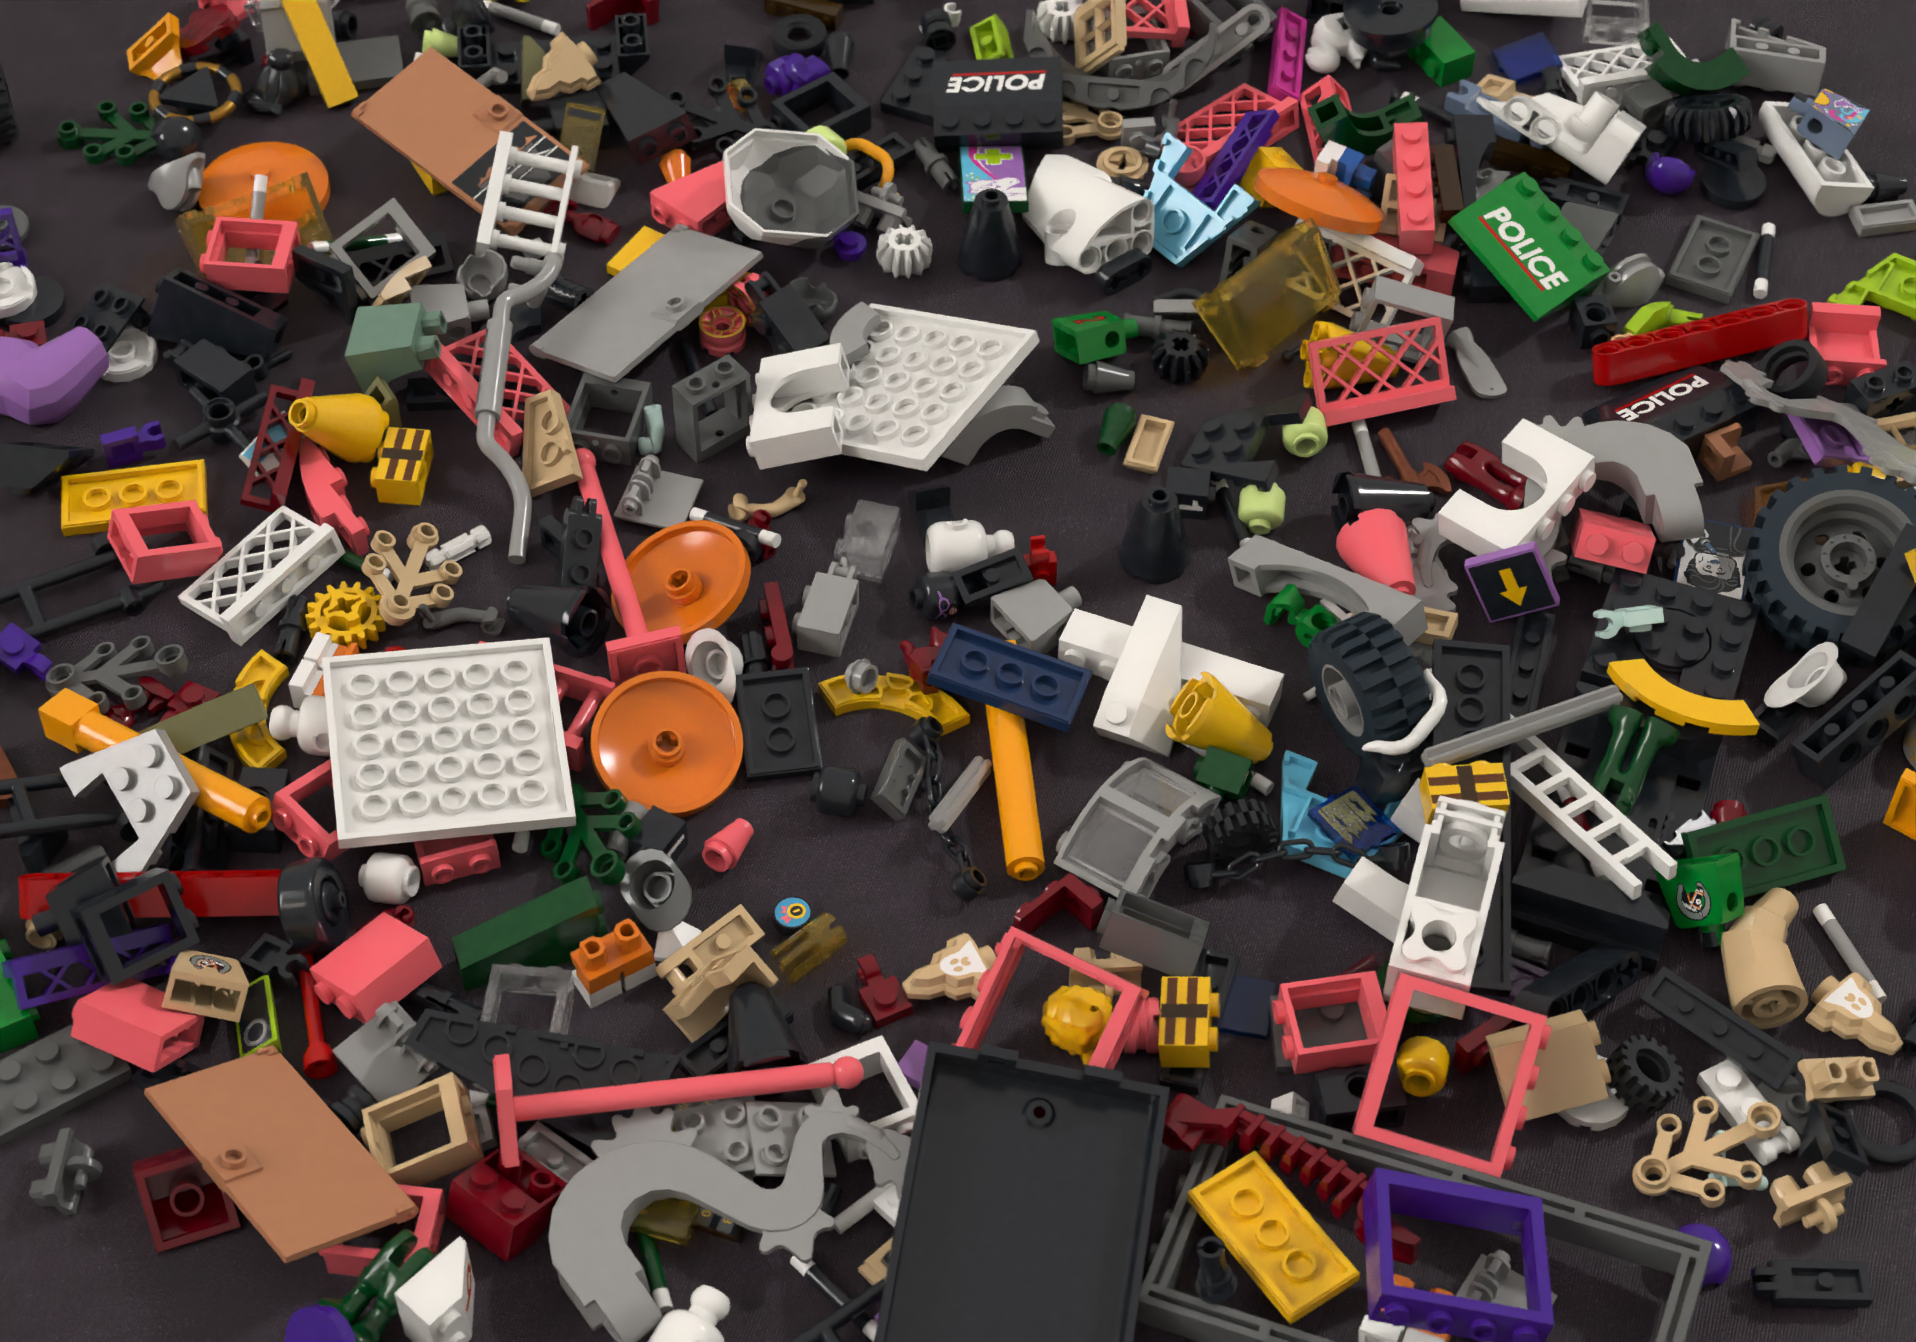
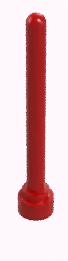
M296 950L297 954L306 957L311 967L314 966L313 954H302ZM298 970L309 1046L303 1055L304 1071L309 1078L325 1079L335 1074L338 1069L336 1055L332 1052L333 1049L325 1042L319 997L313 988L317 983L311 972Z

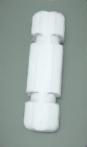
M479 525L471 529L469 535L464 533L440 546L441 550L435 548L427 552L424 557L427 567L430 571L440 569L442 563L446 560L456 562L474 553L475 547L481 549L492 542L489 531L484 525Z

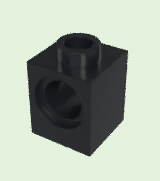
M1599 294L1573 298L1568 323L1579 349H1592L1595 345L1611 341V338L1615 336L1618 321L1607 295Z

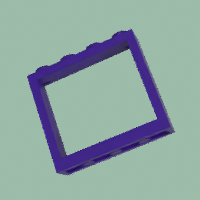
M1375 1167L1363 1192L1368 1319L1393 1324V1326L1426 1330L1435 1334H1449L1471 1338L1479 1342H1545L1554 1326L1542 1198ZM1390 1213L1521 1236L1527 1309L1394 1285Z

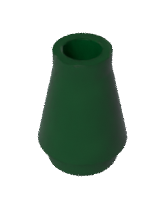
M1115 402L1105 409L1100 437L1096 445L1101 453L1109 456L1115 455L1119 446L1134 429L1137 422L1135 419L1136 412L1132 407L1124 403Z

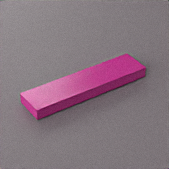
M1281 6L1275 13L1278 17L1274 23L1267 94L1279 101L1290 96L1299 102L1307 20Z

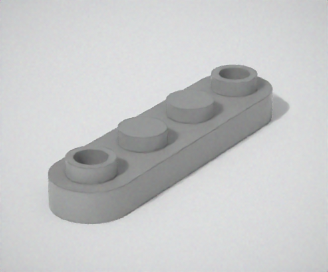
M1250 4L1218 26V37L1213 57L1202 73L1181 92L1187 90L1262 35L1270 25L1268 10L1260 4ZM1250 15L1258 17V26L1252 27L1248 24V17ZM1209 34L1168 63L1161 74L1180 66L1181 61L1186 55L1197 52L1208 40Z

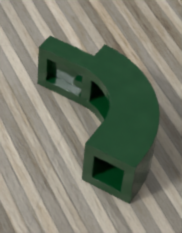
M1658 21L1636 35L1640 40L1642 51L1654 61L1644 68L1645 71L1662 87L1682 96L1718 93L1750 74L1733 47L1707 62L1692 61L1684 57L1675 48Z
M1337 93L1307 108L1325 144L1330 140L1365 154V156L1376 154L1377 149L1393 139L1394 123L1425 122L1412 93L1377 111L1369 113L1349 111L1344 107Z

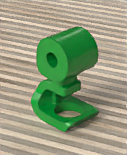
M1287 584L1268 604L1264 617L1266 625L1271 626L1288 610V623L1296 625L1295 634L1297 639L1306 648H1308L1315 634L1337 624L1333 614L1321 605L1316 604L1309 610L1304 608L1305 601L1294 584Z

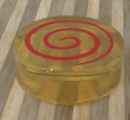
M742 78L729 82L726 90L732 104L739 112H743L746 109L738 105V92L743 87H751ZM747 95L742 97L745 100L752 99L750 96Z

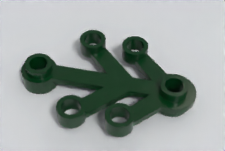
M105 100L97 105L99 118L102 121H107L115 129L81 128L75 121L66 120L58 125L56 136L59 146L66 150L79 148L85 140L109 141L103 145L97 143L86 145L83 148L86 163L91 165L99 164L104 158L115 153L119 165L129 166L135 163L136 159L153 150H158L156 140L151 138V131L157 120L150 115L148 105L145 102H134L128 108L131 120L141 123L147 129L136 130L118 114L114 101ZM134 142H142L135 147L130 145Z
M571 782L576 826H572L566 845L561 841L566 827L549 828L546 838L539 846V851L549 862L560 860L554 866L553 875L562 885H565L579 878L580 869L575 863L584 842L593 857L590 864L592 875L603 885H617L625 877V863L614 851L607 850L596 831H619L623 837L629 839L640 833L642 822L633 812L628 811L621 814L627 808L628 799L619 789H611L607 792H585L579 784ZM604 807L610 815H586L582 808Z

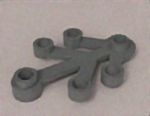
M141 635L131 640L129 646L119 653L114 643L103 642L98 644L91 654L75 666L69 663H62L52 667L46 674L45 687L51 696H55L61 690L67 688L97 703L100 713L103 715L111 707L106 694L102 691L94 692L85 686L98 683L119 695L127 709L135 710L145 705L147 697L140 685H131L123 679L159 672L169 678H177L187 671L188 658L181 645L170 644L159 649L153 660L128 664L134 658L143 660L153 655L155 648L149 636ZM98 664L101 665L99 669L92 670Z

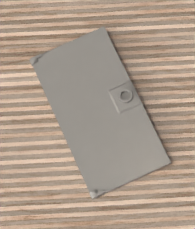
M677 224L542 337L529 346V350L534 356L539 358H548L616 383L677 330L681 331L687 327L690 322L703 312L704 307L763 258V254L760 251L691 230L689 226Z

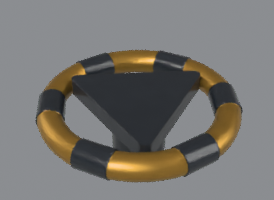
M191 62L180 64L161 74L149 90L148 102L152 112L159 119L169 116L187 117L198 127H203L221 121L236 110L242 99V85L236 74L225 66L210 62ZM211 75L219 77L230 86L231 92L225 103L220 107ZM189 76L164 92L166 86L180 77ZM162 104L184 107L187 116L175 114Z

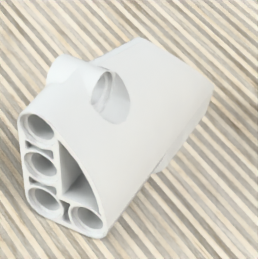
M1598 91L1594 92L1586 106L1548 92L1532 98L1525 95H1517L1508 102L1489 101L1480 96L1476 99L1484 109L1536 143L1545 145L1605 185L1610 181L1647 127L1626 112L1618 110L1619 105L1615 101Z
M1045 155L1028 192L1029 212L1023 213V220L1045 244V262L1054 266L1068 265L1084 274H1091L1096 272L1106 262L1131 249L1140 248L1147 255L1151 252L1154 244V204L1151 200L1112 183L1107 173L1068 155Z

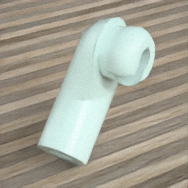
M658 404L644 407L648 437H640L638 439V449L643 456L649 454L656 455L662 448L665 428L661 405Z

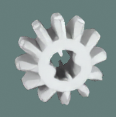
M1046 0L1039 2L1036 15L1037 21L1044 36L1051 38L1052 43L1062 41L1066 44L1067 40L1075 41L1074 14L1076 9L1083 4L1082 0Z
M900 224L898 229L888 227L885 234L879 235L876 258L878 264L883 267L884 273L892 272L895 278L905 275L909 279L912 273L922 275L923 269L929 268L932 243L931 239L926 236L925 230L916 231L914 225L904 228Z

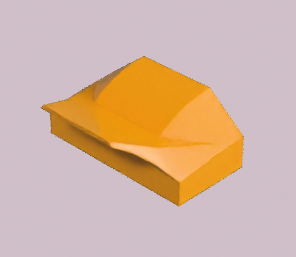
M168 12L127 50L129 70L131 72L156 80L167 70L182 64L179 45V19Z

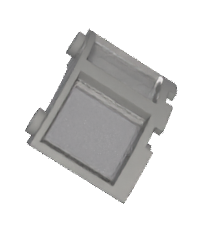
M1146 757L1126 761L1093 795L1078 816L1071 830L1062 834L1056 845L1058 854L1054 864L1117 898L1122 888L1149 899L1159 878L1170 863L1171 858L1167 853L1177 842L1185 845L1190 839L1203 831L1202 825L1206 823L1205 819L1208 815H1214L1213 811L1217 808L1221 796Z

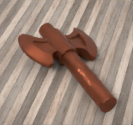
M1383 428L1378 432L1377 436L1399 472L1401 480L1425 484L1428 491L1440 492L1446 495L1451 493V483L1444 471L1431 463L1424 462L1423 471L1418 474L1411 467L1391 430Z

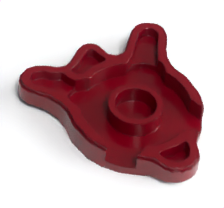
M224 3L215 4L207 9L199 8L191 14L189 23L179 32L182 61L191 56H198L209 51L210 48L205 43H208L216 36L222 40L238 28L240 20Z

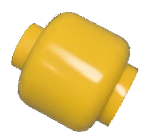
M1416 1036L1407 1039L1401 1044L1395 1063L1397 1064L1403 1090L1414 1096L1426 1097L1435 1095L1443 1089L1447 1081L1450 1056L1442 1043L1430 1037Z

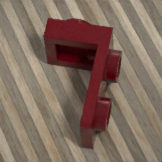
M593 0L586 5L588 28L594 31L615 20L614 15H625L630 11L634 14L646 13L647 24L651 26L660 21V1Z
M1070 872L1060 881H1052L1034 901L1022 904L1014 914L1013 927L1030 934L1064 908L1089 931H1092L1099 925L1104 900H1102L1101 895L1095 888L1086 886Z

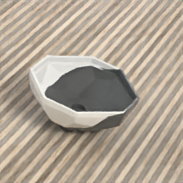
M754 128L723 153L727 213L738 229L751 239L806 249L824 248L858 218L859 206L854 161L819 133Z

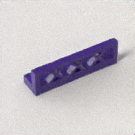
M1271 109L1246 112L1191 193L1212 210L1216 211L1234 184L1238 185L1242 180L1255 152L1259 147H1264L1271 137L1270 130L1280 117L1277 111Z
M157 924L136 929L131 933L111 937L110 939L116 953L130 961L142 955L148 945L160 942L164 944L172 940L169 924ZM84 944L61 947L1 962L4 978H12L18 1010L91 993L107 985L101 983V981L92 983L98 974L95 967L86 961L90 960V956ZM138 948L133 956L125 952L127 950ZM176 955L165 959L166 965L155 968L150 967L131 978L139 981L170 973L176 961ZM79 963L90 970L82 986L72 987L61 980L70 964ZM59 967L55 975L46 971ZM38 972L51 980L41 996L27 998L23 980L24 975ZM56 985L66 989L52 993Z

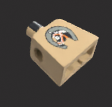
M185 949L179 953L171 968L162 1007L239 1022L249 982L238 960L213 955L208 952Z

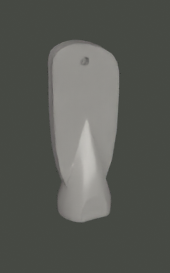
M1463 327L1452 331L1447 337V342L1456 352L1458 364L1471 390L1481 398L1496 399L1504 396L1507 391L1504 381L1489 357L1474 342L1470 329Z

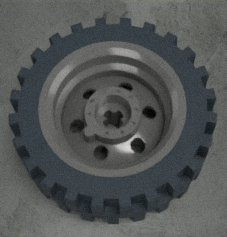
M1836 465L1834 472L1830 474H1824L1822 467L1811 470L1806 481H1802L1797 475L1788 480L1784 493L1776 489L1770 495L1767 507H1761L1754 527H1752L1742 564V576H1746L1743 585L1745 598L1753 597L1752 603L1761 605L1757 619L1763 617L1766 620L1764 632L1771 639L1778 634L1785 640L1782 648L1791 654L1795 648L1807 653L1819 644L1831 642L1838 648L1836 661L1841 668L1845 661L1855 660L1857 668L1868 667L1869 660L1838 645L1880 571L1876 565L1882 560L1885 561L1906 523L1916 527V489L1911 485L1906 490H1903L1895 485L1897 481L1895 476L1886 475L1885 479L1872 476L1873 468L1862 466L1860 473L1848 472L1847 465ZM1853 534H1860V535H1862L1865 539H1863V538L1860 537V536L1853 535ZM1826 537V543L1821 546L1816 544L1814 539ZM1916 586L1877 655L1882 663L1893 657L1897 647H1900L1905 652L1913 645L1916 639ZM1831 594L1835 595L1836 603L1828 602L1825 599L1829 598Z

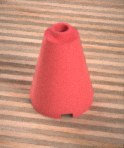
M1377 508L1358 514L1359 520L1351 526L1347 522L1341 528L1336 539V548L1342 560L1354 573L1414 596L1416 586L1407 528L1402 518H1399L1396 512L1390 509Z

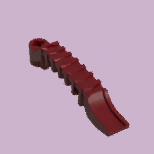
M1179 1093L1167 1106L1162 1138L1164 1145L1174 1150L1182 1149L1191 1154L1199 1144H1215L1227 1148L1237 1136L1240 1138L1239 1148L1245 1155L1250 1154L1259 1145L1261 1146L1259 1155L1268 1166L1277 1155L1282 1158L1280 1168L1286 1176L1289 1177L1297 1167L1301 1168L1302 1170L1299 1174L1300 1181L1307 1189L1319 1179L1321 1182L1317 1188V1195L1323 1203L1326 1204L1337 1191L1340 1192L1330 1206L1331 1213L1336 1220L1340 1221L1357 1204V1218L1354 1230L1357 1239L1365 1245L1363 1192L1368 1184L1365 1174L1361 1172L1358 1175L1348 1168L1345 1161L1341 1159L1338 1162L1328 1156L1327 1150L1322 1147L1318 1150L1307 1143V1139L1302 1135L1298 1138L1290 1134L1282 1124H1279L1277 1127L1268 1122L1266 1116L1261 1113L1256 1116L1246 1111V1106L1241 1103L1234 1108L1210 1109L1193 1097ZM1391 1218L1393 1260L1412 1265L1419 1259L1417 1252L1421 1238Z

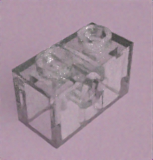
M859 499L854 513L849 512L847 514L844 526L846 534L844 539L838 538L834 558L839 560L840 567L850 568L851 565L857 566L858 579L881 583L900 533V507Z

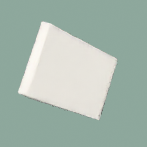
M1294 1091L1271 1100V1109L1309 1120L1310 1103Z

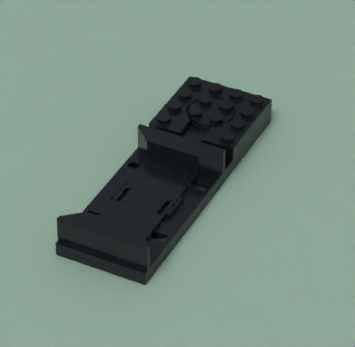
M1616 567L1603 609L1615 611V609L1654 605L1663 608L1664 623L1652 624V630L1644 632H1629V627L1623 626L1614 637L1609 639L1596 637L1594 633L1573 698L1609 685H1616L1607 673L1609 662L1645 659L1658 675L1685 691L1713 699L1734 700L1761 605L1654 575ZM1606 617L1599 618L1595 632L1603 631L1608 627ZM1619 688L1620 693L1623 695V701L1620 702V705L1635 709L1644 715L1642 724L1636 732L1622 762V772L1627 770L1648 716L1658 718L1680 732L1673 746L1661 747L1655 754L1646 773L1638 798L1626 816L1671 856L1662 846V843L1664 841H1672L1674 838L1672 833L1690 818L1693 821L1699 818L1698 813L1703 806L1723 735L1708 733L1709 728L1687 722H1685L1683 727L1655 715L1656 710L1639 699L1634 702ZM1609 710L1566 724L1556 752L1557 756L1590 785L1606 754L1613 734V726L1608 720ZM1570 745L1590 751L1588 758L1584 759L1565 753L1567 746ZM1677 777L1700 783L1698 792L1676 786ZM1557 790L1546 795L1559 808L1564 807ZM1608 790L1606 799L1615 806L1616 800L1620 795ZM1591 810L1584 811L1591 829L1604 823ZM1536 812L1516 876H1513L1511 882V928L1518 930L1519 933L1581 952L1588 950L1598 943L1638 952L1641 956V970L1654 974L1669 926L1671 912L1664 896L1644 890L1645 884H1660L1655 874V868L1642 856L1623 865L1642 882L1641 896L1632 900L1611 880L1607 881L1595 877L1587 858ZM1615 832L1598 841L1612 856L1629 847ZM1534 847L1553 853L1556 856L1554 863L1532 857ZM1682 852L1674 860L1686 859V852Z

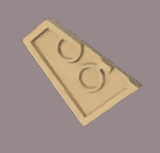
M552 389L525 399L522 473L530 488L531 498L583 479L561 395Z

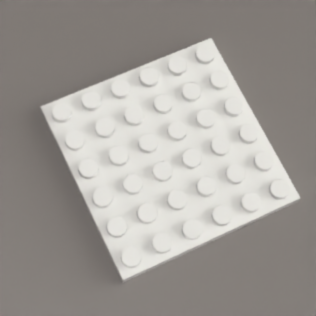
M871 303L869 307L879 314L882 323L867 337L866 343L870 353L849 365L850 379L848 390L806 399L791 407L787 413L834 405L844 432L841 454L928 471L1040 342L1037 331Z
M549 637L321 657L339 849L576 826V814Z

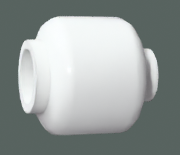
M377 852L368 859L366 864L361 866L358 881L359 885L363 887L366 897L372 902L401 905L417 893L420 885V870L415 866L413 860L405 854Z

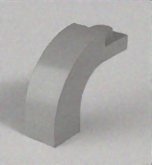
M1009 385L1001 386L941 456L969 465L984 442L998 432L1007 429H1022L1049 438L1056 427L1048 418V411L1042 405L1034 402L1023 388Z

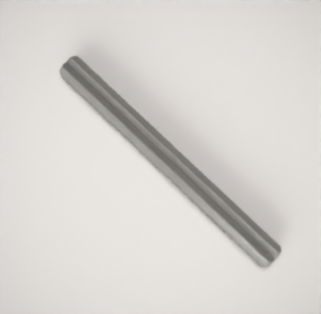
M1609 685L1426 748L1421 755V760L1425 767H1431L1438 763H1448L1451 765L1609 710L1612 705H1620V702L1623 701V695L1620 693L1618 686Z

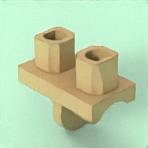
M1090 947L1074 949V956L1141 987L1142 964L1110 952V958L1096 959L1095 950ZM1069 967V987L1078 985L1099 990L1105 996H1110L1113 1007V996L1121 995L1122 992Z
M1873 1057L1803 1059L1797 1063L1798 1069L1805 1079L1807 1102L1818 1100L1823 1103H1831L1844 1100H1864L1876 1096L1873 1084L1878 1082L1880 1077Z
M1824 1160L1811 1165L1805 1170L1803 1179L1808 1185L1806 1188L1800 1189L1791 1175H1786L1773 1181L1769 1192L1777 1206L1773 1219L1778 1227L1782 1228L1802 1220L1806 1228L1816 1226L1824 1234H1829L1837 1229V1216L1845 1213L1844 1207L1841 1204L1845 1201V1188L1853 1183L1847 1172L1836 1175Z

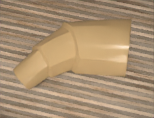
M1778 887L1770 889L1752 906H1745L1743 915L1736 918L1729 931L1722 933L1721 953L1731 1011L1759 1029L1775 1028L1792 1021L1805 1010L1808 1004L1807 993L1801 982L1789 947L1785 944L1788 935L1787 928L1798 912V901L1791 892Z

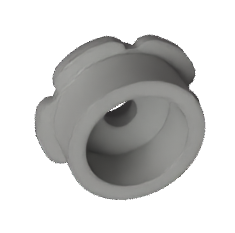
M865 658L862 660L857 659L851 663L845 672L847 687L854 694L861 692L867 694L871 692L878 680L877 667Z

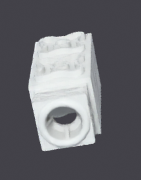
M1445 796L1438 797L1432 825L1425 824L1388 965L1383 1000L1390 1001L1398 971L1469 993L1505 843L1499 842L1506 815L1505 811L1490 808L1474 801L1457 800ZM1413 990L1409 1007L1460 1020L1463 1018L1466 1006L1417 990Z

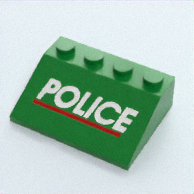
M1525 172L1504 181L1448 221L1451 227L1534 323L1572 304L1574 297L1588 296L1611 271L1604 263L1602 256L1588 245L1582 238L1580 231L1567 221L1561 214L1559 207L1546 197L1539 189L1537 182Z

